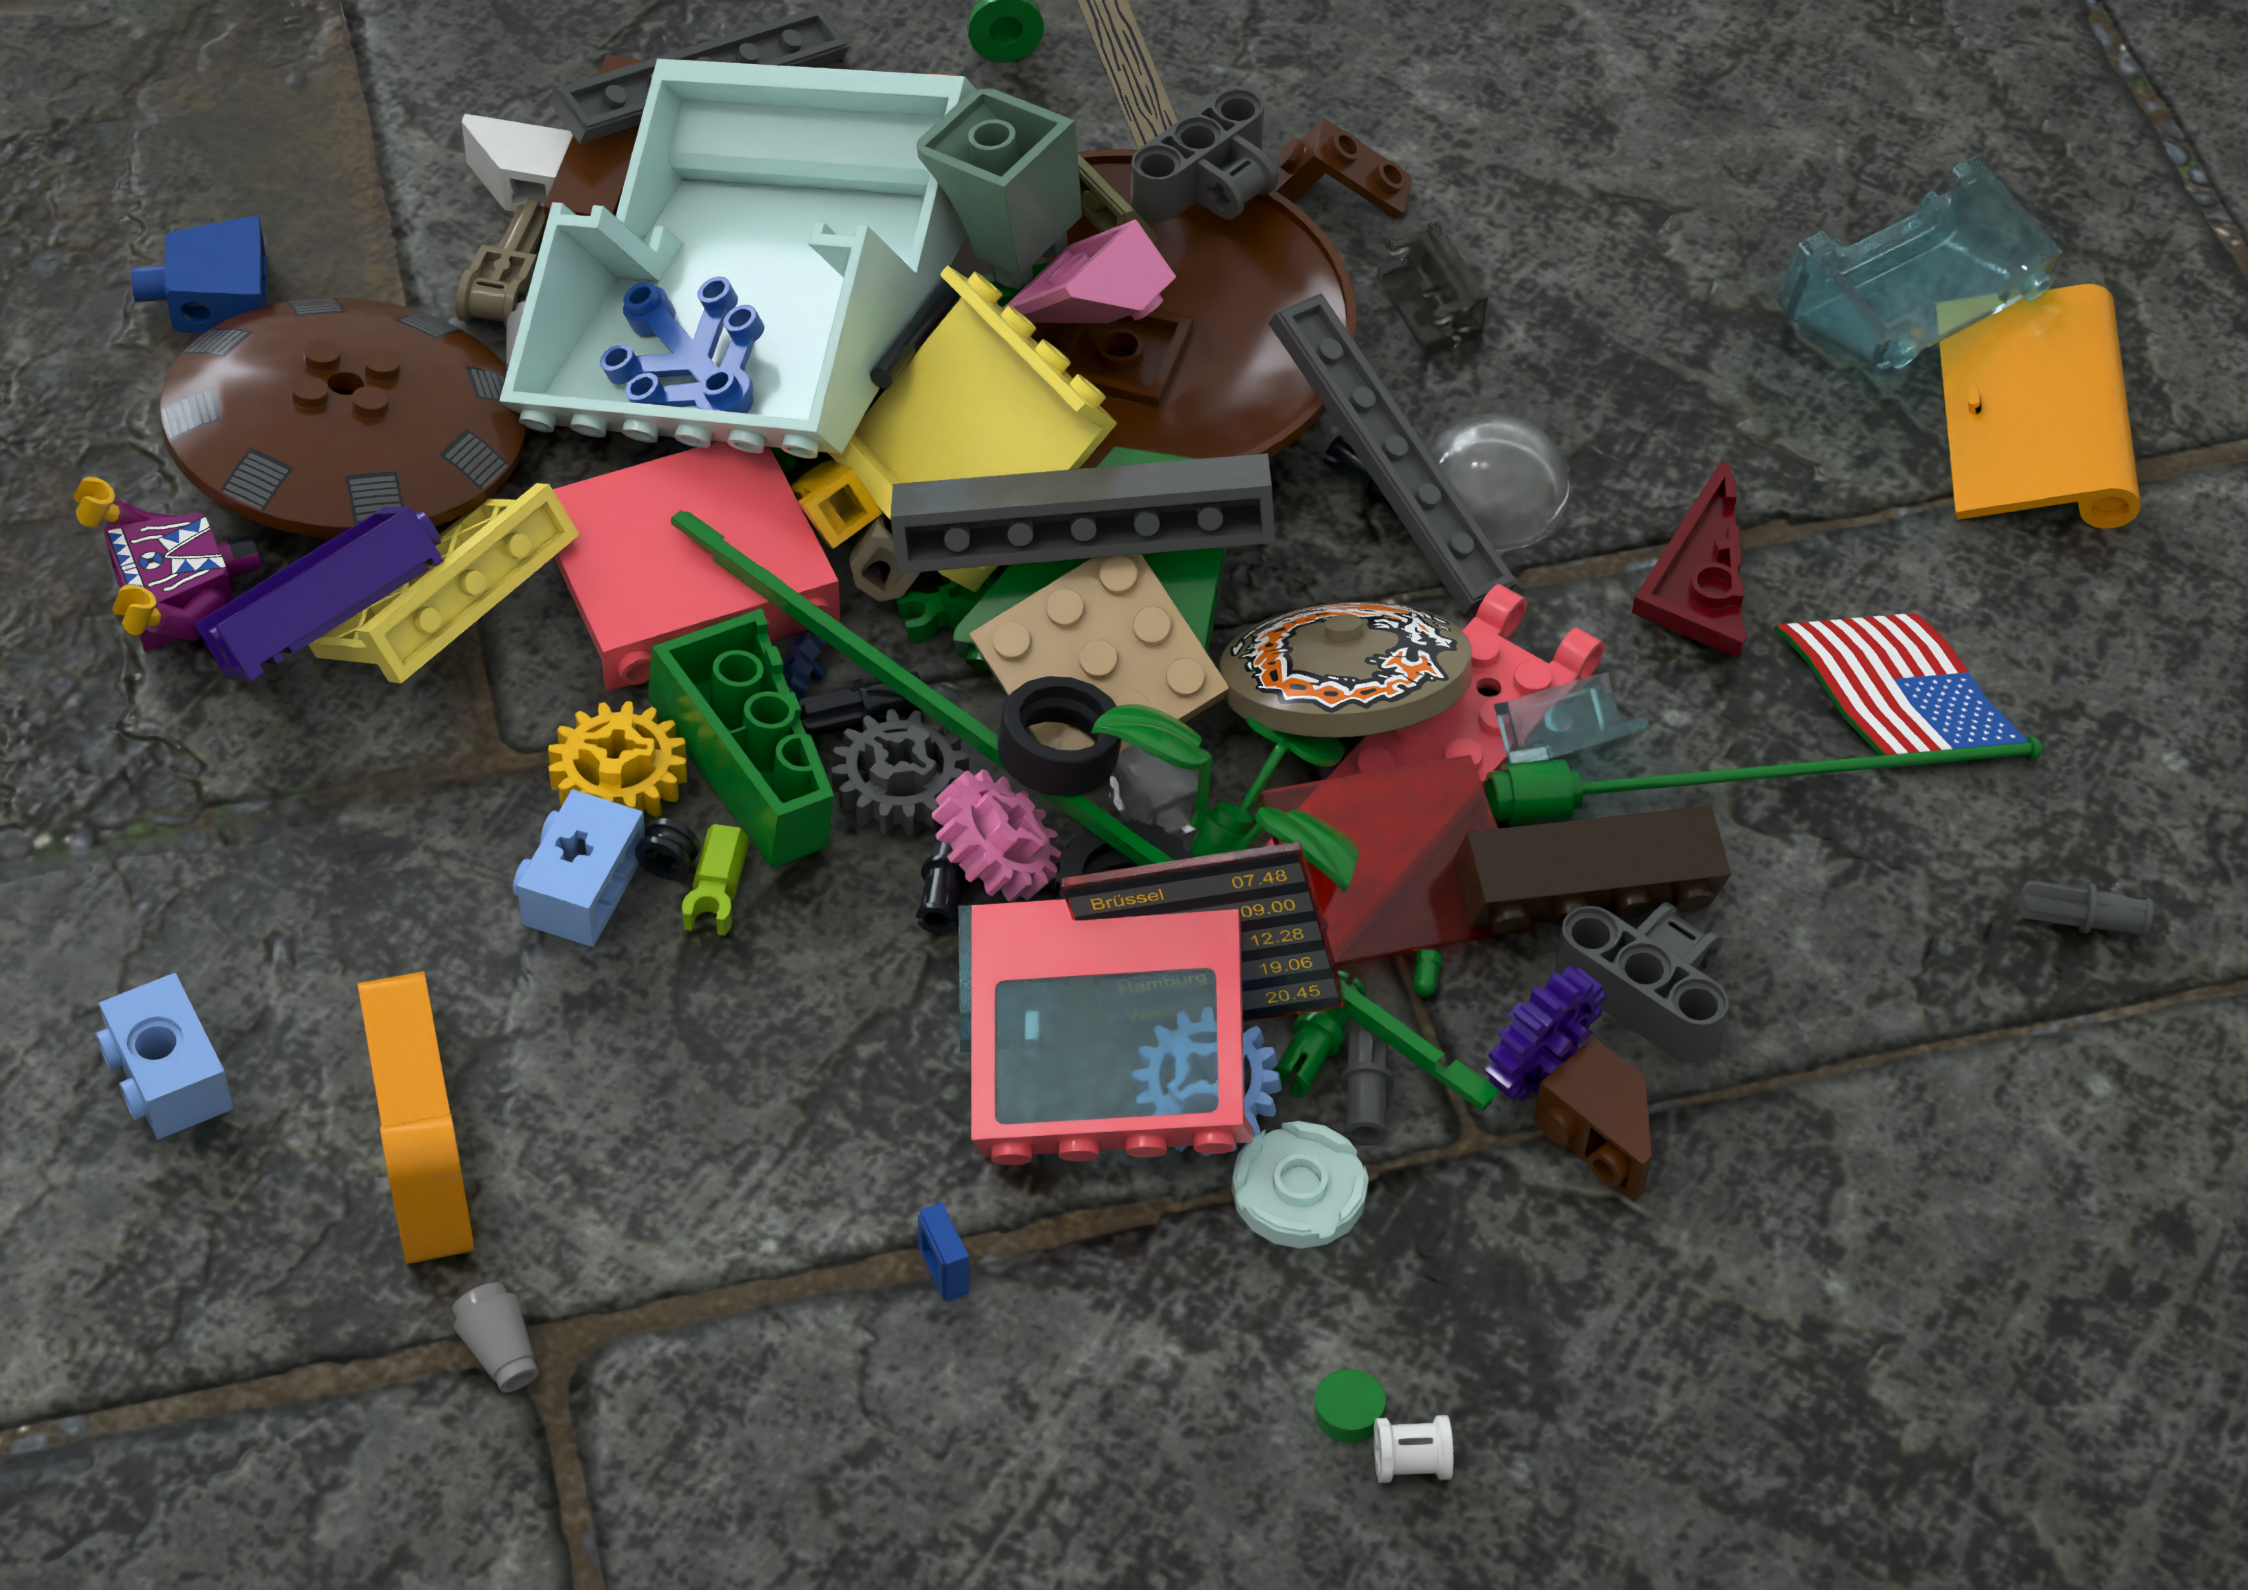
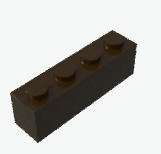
M1712 805L1467 832L1452 859L1469 931L1492 928L1493 932L1500 934L1521 930L1530 923L1554 921L1555 925L1562 926L1569 912L1583 906L1600 907L1615 914L1620 919L1640 917L1652 909H1657L1665 902L1675 906L1679 912L1697 911L1709 906L1714 901L1731 876Z

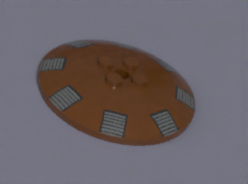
M313 298L272 304L247 311L209 329L194 340L172 365L164 382L160 405V423L167 450L180 471L202 493L221 506L260 524L283 531L324 538L337 536L383 507H411L415 514L422 511L434 526L449 522L468 513L496 493L511 476L524 448L526 425L519 423L520 413L510 410L499 402L506 378V365L479 340L464 330L424 312L379 301L351 298ZM338 391H350V392H353V394H352V395H342V394H338V393H335V392H338Z

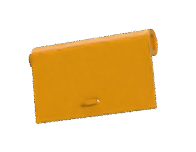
M2080 284L1936 308L1957 520L2078 502L2081 518L2093 527L2111 529L2124 526L2133 521L2140 512L2141 502L2112 294L2106 288L2099 285ZM1981 402V412L1977 414L1976 408L1980 406Z

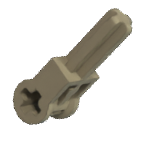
M530 198L526 204L518 206L499 247L481 244L470 268L464 271L459 282L456 295V315L460 321L470 322L475 317L502 322L506 328L508 315L515 311V307L520 302L526 301L537 261V254H534L546 228L544 207L541 206L540 200Z

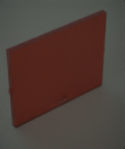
M1471 755L1264 790L1258 796L1261 807L1278 808L1285 813L1290 810H1301L1322 819L1348 835L1358 847L1359 858L1351 883L1344 893L1326 874L1302 856L1333 967L1527 931L1534 925L1530 923L1521 930L1504 934L1495 933L1492 928L1469 931L1452 859L1467 832L1498 829ZM1271 834L1275 847L1287 846Z

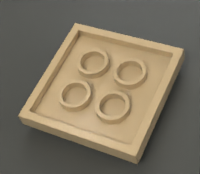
M1142 554L1091 558L969 633L971 641L1008 698L1011 692L1030 680L1046 676L1072 677L1093 684L1110 696L1116 706L1127 704L1145 705L1161 710L1185 723L1224 699L1229 689L1228 684ZM1043 722L1027 727L1039 743L1058 750H1079L1095 744L1092 737L1081 729L1065 723ZM1122 739L1117 764L1141 749Z

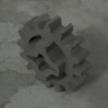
M890 709L887 711L886 722L878 724L875 719L868 715L863 717L862 733L848 728L844 731V746L834 747L833 767L831 768L833 792H839V806L842 811L856 808V823L863 826L874 818L880 822L881 834L887 835L893 824H902L903 830L907 835H914L915 822L923 820L932 829L938 827L939 823L932 818V812L939 807L935 799L955 779L960 777L965 771H969V753L961 751V738L954 733L944 736V726L938 721L934 720L928 726L922 724L921 711L914 710L908 720H899L896 711ZM936 762L942 770L941 775L936 772ZM860 769L865 771L867 783L862 780L859 774Z

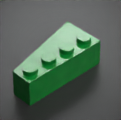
M761 608L652 646L648 700L657 709V713L664 722L673 720L676 723L677 738H684L686 752L770 867L774 868L828 847L834 794L813 739L804 730L800 719L801 707L795 692L789 691L783 675L784 664L777 646H772L767 633L768 622Z

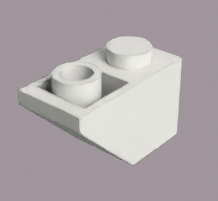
M464 114L461 122L467 164L503 209L516 212L518 206L526 204L530 198L540 200L541 206L544 207L573 137L571 131Z

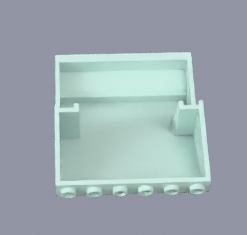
M657 59L616 217L604 206L593 205L590 216H580L572 212L563 203L552 202L499 402L510 410L520 413L519 423L526 425L529 429L540 432H553L555 426H565L580 434L591 437H604L606 431L622 432L625 436L634 440L649 443L657 442L658 436L675 437L681 443L699 448L710 447L711 441L727 442L738 450L750 453H762L764 446L781 448L791 455L802 458H816L818 452L842 454L879 390V387L871 381V371L943 279L940 273L947 265L950 267L967 237L963 223L950 199L918 158L917 142L919 138L965 96L975 91L976 88L965 76ZM713 277H726L738 295V303L735 307L740 305L753 306L765 326L763 334L754 343L745 368L753 382L752 394L754 401L751 409L747 413L698 409L697 406L674 407L630 402L625 394V388L628 383L620 385L611 383L600 366V358L603 353L610 347L618 344L629 345L636 356L667 354L671 352L656 335L643 337L633 331L623 314V299L626 292L634 285L642 282H650L655 286L661 287L675 308L676 314L674 319L693 339L704 311L697 297L698 289L705 281ZM723 327L712 361L718 368L731 341L725 327ZM692 375L658 378L662 386L697 382Z

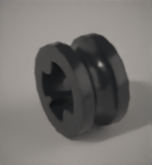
M657 818L649 823L645 830V838L640 840L635 849V856L640 865L651 874L662 879L678 881L684 879L689 873L691 861L695 860L699 854L701 843L697 835L680 822L668 818Z

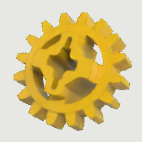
M626 701L621 711L615 713L611 712L606 702L599 703L598 716L591 718L586 713L578 711L575 713L576 729L566 726H560L557 729L559 744L549 745L550 766H548L551 789L558 790L561 806L573 789L640 811L646 810L650 815L657 818L661 815L660 799L676 802L679 799L678 784L687 783L684 738H677L676 723L673 720L658 724L657 709L653 707L644 711L640 716L634 714L633 703L630 701Z

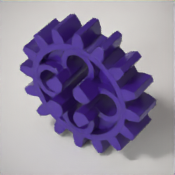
M1567 966L1561 976L1556 972L1551 974L1546 986L1542 990L1538 987L1532 990L1529 1002L1526 1005L1519 1001L1508 1014L1513 1019V1022L1500 1030L1498 1036L1502 1040L1488 1054V1057L1492 1060L1485 1069V1074L1490 1077L1488 1081L1511 1100L1517 1097L1520 1101H1524L1531 1091L1538 1094L1540 1083L1579 1050L1578 1045L1583 1043L1593 1033L1589 1027L1602 1015L1603 1011L1598 1007L1606 999V994L1602 992L1604 987L1579 967L1574 969L1572 966Z

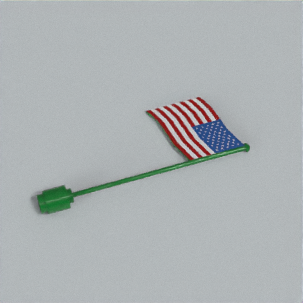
M1916 613L1775 625L1774 631L1785 639L1808 663L1843 718L1879 756L1582 782L1578 771H1570L1564 759L1503 764L1500 771L1487 773L1485 779V800L1487 812L1492 822H1505L1508 827L1570 821L1573 810L1581 808L1583 795L2027 755L2030 761H2034L2041 756L2043 746L2036 737L2028 736L2026 739L1986 698L1950 644Z

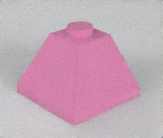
M1135 219L1067 246L1002 309L1004 310L1010 305L1024 315L1031 323H1110L1129 315L1134 320H1139L1150 314L1163 302V298L1159 293L1176 278V275Z

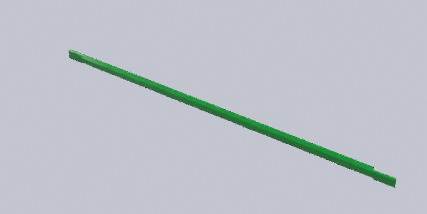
M680 510L671 517V524L711 552L715 563L1005 769L998 756V735L985 727L984 724L963 709L957 707L787 586L768 570L759 566L724 541L725 537L689 511L684 512ZM1037 792L1140 867L1146 868L1177 863L1081 794L1071 797L1049 796ZM1336 977L1341 996H1338L1341 1005L1336 1006L1482 1112L1493 1103L1492 1099L1500 1092L1498 1088L1457 1059L1448 1068L1438 1063L1445 1055L1442 1051Z

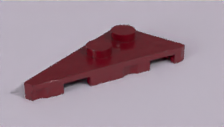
M1721 461L1636 594L1632 613L1740 658L1747 636L1742 620L1744 592L1743 581L1739 577L1741 549L1739 526H1736L1735 518L1736 480L1731 474L1732 465Z

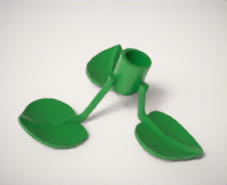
M1139 704L1114 707L1106 711L1095 722L1091 734L1101 733L1118 737L1171 765L1186 770H1198L1195 812L1189 823L1192 828L1198 831L1188 849L1192 851L1195 860L1251 851L1254 843L1267 831L1286 845L1298 844L1300 853L1304 858L1326 874L1341 888L1343 893L1348 889L1359 858V851L1355 842L1336 827L1301 810H1290L1285 813L1278 808L1271 807L1259 808L1255 815L1257 824L1253 828L1250 827L1253 822L1250 812L1284 754L1290 750L1313 765L1321 767L1333 766L1340 762L1345 753L1343 744L1335 737L1288 734L1271 730L1250 716L1245 718L1247 724L1254 731L1278 744L1274 747L1240 807L1228 802H1220L1216 809L1207 811L1212 756L1208 751L1199 748L1202 738L1192 728L1161 710Z

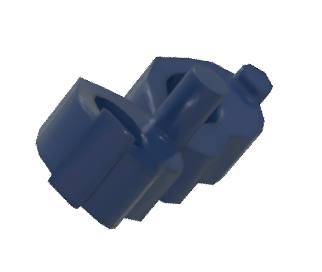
M809 629L801 633L791 643L790 651L792 653L783 662L784 678L789 691L795 692L798 702L808 690L810 674L818 681H821L827 675V671L814 660L827 642Z

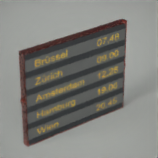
M1301 841L1062 878L1061 888L1071 918L1075 921L1239 909L1241 921L1243 1022L1345 1007V995L1326 932L1328 922L1325 918H1322ZM1211 970L1091 977L1112 1041L1156 1035L1154 1030L1158 1026L1167 1029L1169 1032H1176L1180 1030L1178 1014L1184 1012L1189 1017L1192 1025L1198 1024L1202 1021L1205 1008H1212L1217 1023L1216 974Z

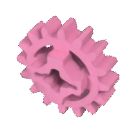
M982 769L975 776L969 771H965L935 799L939 807L932 812V818L944 826L935 834L937 840L951 845L953 851L947 857L951 863L960 862L959 866L965 871V879L969 882L977 878L983 880L988 895L993 896L1001 889L1008 902H1014L1020 896L1028 901L1056 877L1057 867L1055 864L1058 862L1061 852L1050 844L1058 838V834L1056 831L1043 826L1041 821L1047 814L1043 809H1035L1036 806L1029 799L1028 792L1023 790L1015 794L1011 791L1008 778L1002 776L994 783L987 770Z

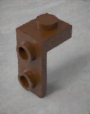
M1322 118L1300 140L1294 137L1282 149L1277 160V166L1281 170L1275 191L1294 203L1326 173L1394 218H1398L1405 211L1412 177L1401 169L1398 164L1381 156L1357 140L1351 133L1343 131L1325 118Z

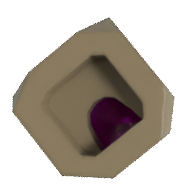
M882 510L880 516L863 527L857 536L856 545L849 554L855 586L878 602L901 598L921 573L897 574L891 520Z

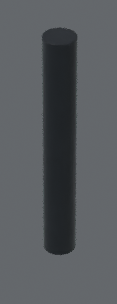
M944 279L871 371V381L877 387L887 389L893 384L960 297Z

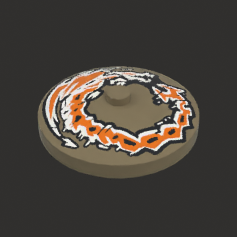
M1347 602L1301 608L1276 615L1251 626L1236 636L1223 651L1220 659V674L1229 687L1224 698L1226 703L1243 718L1250 716L1271 730L1288 734L1313 737H1354L1405 728L1428 720L1453 706L1466 693L1471 684L1472 656L1470 642L1466 635L1456 625L1438 615L1403 605Z

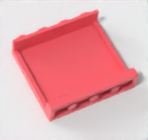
M717 441L711 443L710 447L693 448L553 489L580 534L557 553L554 559L602 660L604 686L607 692L629 685H639L649 680L652 646L761 608L768 622L767 633L771 642L803 633L808 629L715 563L711 552L671 524V517L680 510L692 513L725 537L724 541L759 566L768 570L838 622L840 621L839 580L771 448L768 446H764L762 453H750L738 450L727 442Z

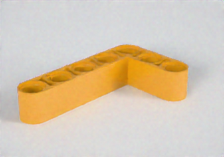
M421 971L358 983L381 1120L380 1132L405 1263L411 1264L473 1252L475 1248L425 972Z

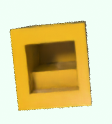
M835 460L819 464L806 472L791 486L799 505L826 545L832 549L882 514L854 470L839 462L837 463Z

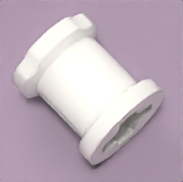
M1438 1415L1434 1418L1433 1423L1391 1425L1387 1418H1376L1374 1423V1458L1379 1483H1390L1394 1475L1436 1473L1439 1480H1451L1453 1475V1440L1449 1417L1447 1415Z

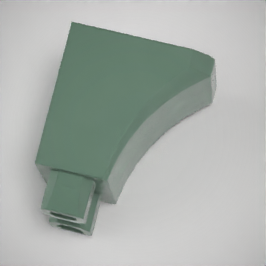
M977 89L965 96L918 139V158L942 187L957 211L971 242L975 258L992 264L993 278L996 282L1015 290H1022L1034 278L1032 264L1039 257L1057 256L1068 245L1067 231L1082 217L1075 120L996 89Z

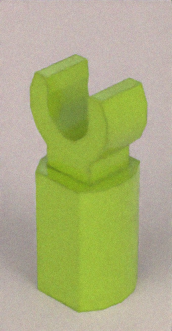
M713 824L708 828L692 885L694 890L686 895L682 903L685 930L692 931L696 917L704 912H712L717 915L718 935L725 936L731 929L733 922L731 900L735 897L750 843L748 835L741 828Z

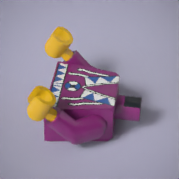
M96 477L84 478L74 494L75 501L80 503L76 509V516L82 525L95 527L102 520H106L107 528H104L103 532L112 569L120 587L112 611L116 615H125L122 621L124 629L129 634L138 635L144 652L153 650L176 639L186 641L198 640L201 636L193 624L234 599L230 578L262 569L259 554L251 534L216 544L206 516L193 513L174 516L147 512L121 500L113 503L115 499L113 488L104 480Z

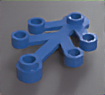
M722 276L713 277L705 281L698 289L697 297L704 311L692 339L674 319L676 314L675 308L661 287L655 286L650 282H642L631 287L623 299V314L633 331L643 337L656 335L671 353L636 356L633 349L627 344L612 346L600 358V366L609 381L617 385L628 383L625 388V394L632 403L674 407L697 406L698 409L747 413L753 405L754 397L752 394L753 382L745 368L755 341L761 337L765 329L764 323L756 309L751 305L735 307L738 303V295L730 281ZM723 327H725L731 341L718 368L712 361ZM692 375L697 382L662 386L658 378Z

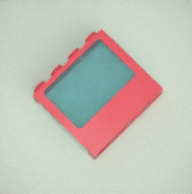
M1069 899L972 905L971 1140L984 1157H991L992 1162L1001 1165H1021L1031 1162L1032 1155L1058 1153V1157L1063 1160L1090 1161L1099 1157V1151L1126 1149V1154L1129 1156L1151 1158L1165 1155L1167 1147L1194 1146V1150L1199 1153L1221 1154L1233 1151L1235 1143L1253 1142V1129L1245 1116L1241 921L1239 909L1075 921Z

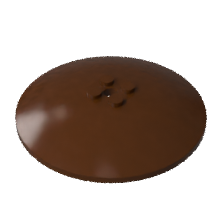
M1110 149L1077 152L1131 206V161L1133 154L1137 150ZM1273 190L1268 195H1256L1246 202L1243 212L1233 220L1219 217L1199 202H1196L1181 214L1168 221H1146L1158 235V240L1153 243L1176 275V278L1159 293L1163 298V302L1147 316L1134 320L1129 315L1110 323H1032L1036 330L1031 337L1038 344L1042 339L1046 340L1066 356L1071 364L1065 371L1072 378L1077 374L1083 376L1098 388L1106 397L1100 406L1117 422L1116 426L1080 467V469L1097 467L1115 446L1194 459L1268 453V458H1271L1305 434L1324 414L1326 408L1268 324L1275 312L1322 293L1355 341L1357 314L1350 276L1341 256L1327 235L1300 208ZM1082 213V217L1067 231V246L1101 232ZM967 235L950 267L966 278H969L974 271L980 275L993 273L992 264L975 258ZM1041 256L1032 265L1051 262L1057 256L1047 258ZM961 296L956 300V302L953 304V306L950 308V310L946 313V315L943 317V319H944V318L947 316V314L952 310V308L956 305V303L961 299ZM1116 349H1127L1133 352V354L1126 357L1110 355Z

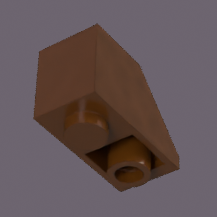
M1593 1037L1540 1083L1533 1120L1539 1124L1543 1133L1552 1142L1560 1146H1566L1590 1165L1591 1170L1601 1182L1610 1187H1617L1635 1202L1644 1193L1652 1159L1645 1076L1596 1037Z

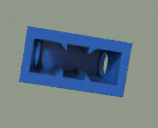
M250 216L171 231L165 236V265L131 268L134 301L167 300L172 328L178 332L205 333L230 318L247 311L268 306L267 255L260 216Z

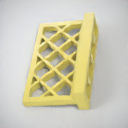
M536 483L517 500L487 499L484 503L461 516L439 534L441 543L435 547L443 558V562L436 566L427 565L429 568L427 571L308 644L316 658L378 664L389 682L403 683L580 534L550 484Z

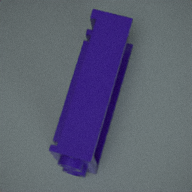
M383 507L193 625L227 678L252 681L264 674L260 666L261 663H280L285 659L282 653H296L429 569L427 565L436 566L443 562V558L435 547L441 543V538L431 520L422 511L415 514L411 507Z

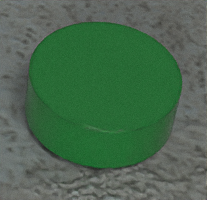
M1355 1369L1333 1372L1320 1382L1315 1393L1314 1414L1317 1424L1326 1435L1340 1442L1356 1443L1367 1440L1374 1435L1375 1419L1385 1417V1393L1380 1383L1366 1372Z

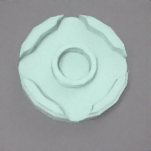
M1295 1121L1282 1123V1129L1272 1130L1267 1134L1265 1129L1256 1137H1253V1142L1245 1144L1237 1155L1231 1190L1238 1214L1252 1231L1274 1244L1301 1249L1327 1245L1351 1230L1363 1214L1369 1178L1365 1165L1363 1169L1362 1162L1357 1157L1356 1148L1346 1137L1324 1125Z

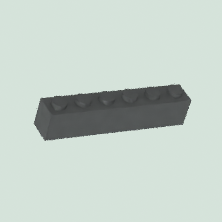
M1268 453L893 484L890 517L897 574L1276 543Z

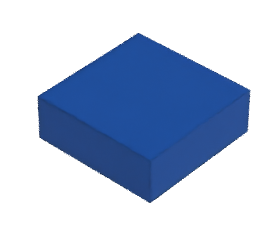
M943 1202L921 1209L920 1215H918V1249L941 1297H945L946 1301L968 1294L969 1255Z

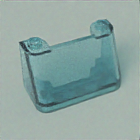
M1974 156L1954 167L1952 175L1958 181L1946 194L1938 196L1934 191L1926 194L1916 214L1847 248L1837 238L1831 241L1823 231L1801 241L1778 294L1777 302L1794 322L1878 368L1885 369L1893 366L1895 369H1899L1914 360L1920 351L2024 298L2028 302L2039 298L2053 284L2054 277L2051 274L2055 270L2063 251L1977 156Z

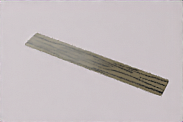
M1077 0L1136 146L1139 149L1177 123L1176 115L1128 0Z

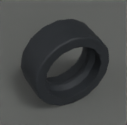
M1046 676L1027 681L1011 692L1003 708L997 739L999 760L1008 774L1026 788L1049 796L1073 797L1094 791L1110 779L1118 761L1122 739L1108 734H1091V731L1100 716L1117 706L1110 696L1093 684L1072 677ZM1043 722L1065 723L1081 729L1092 737L1095 744L1079 750H1058L1039 743L1028 735L1025 729L1031 725Z

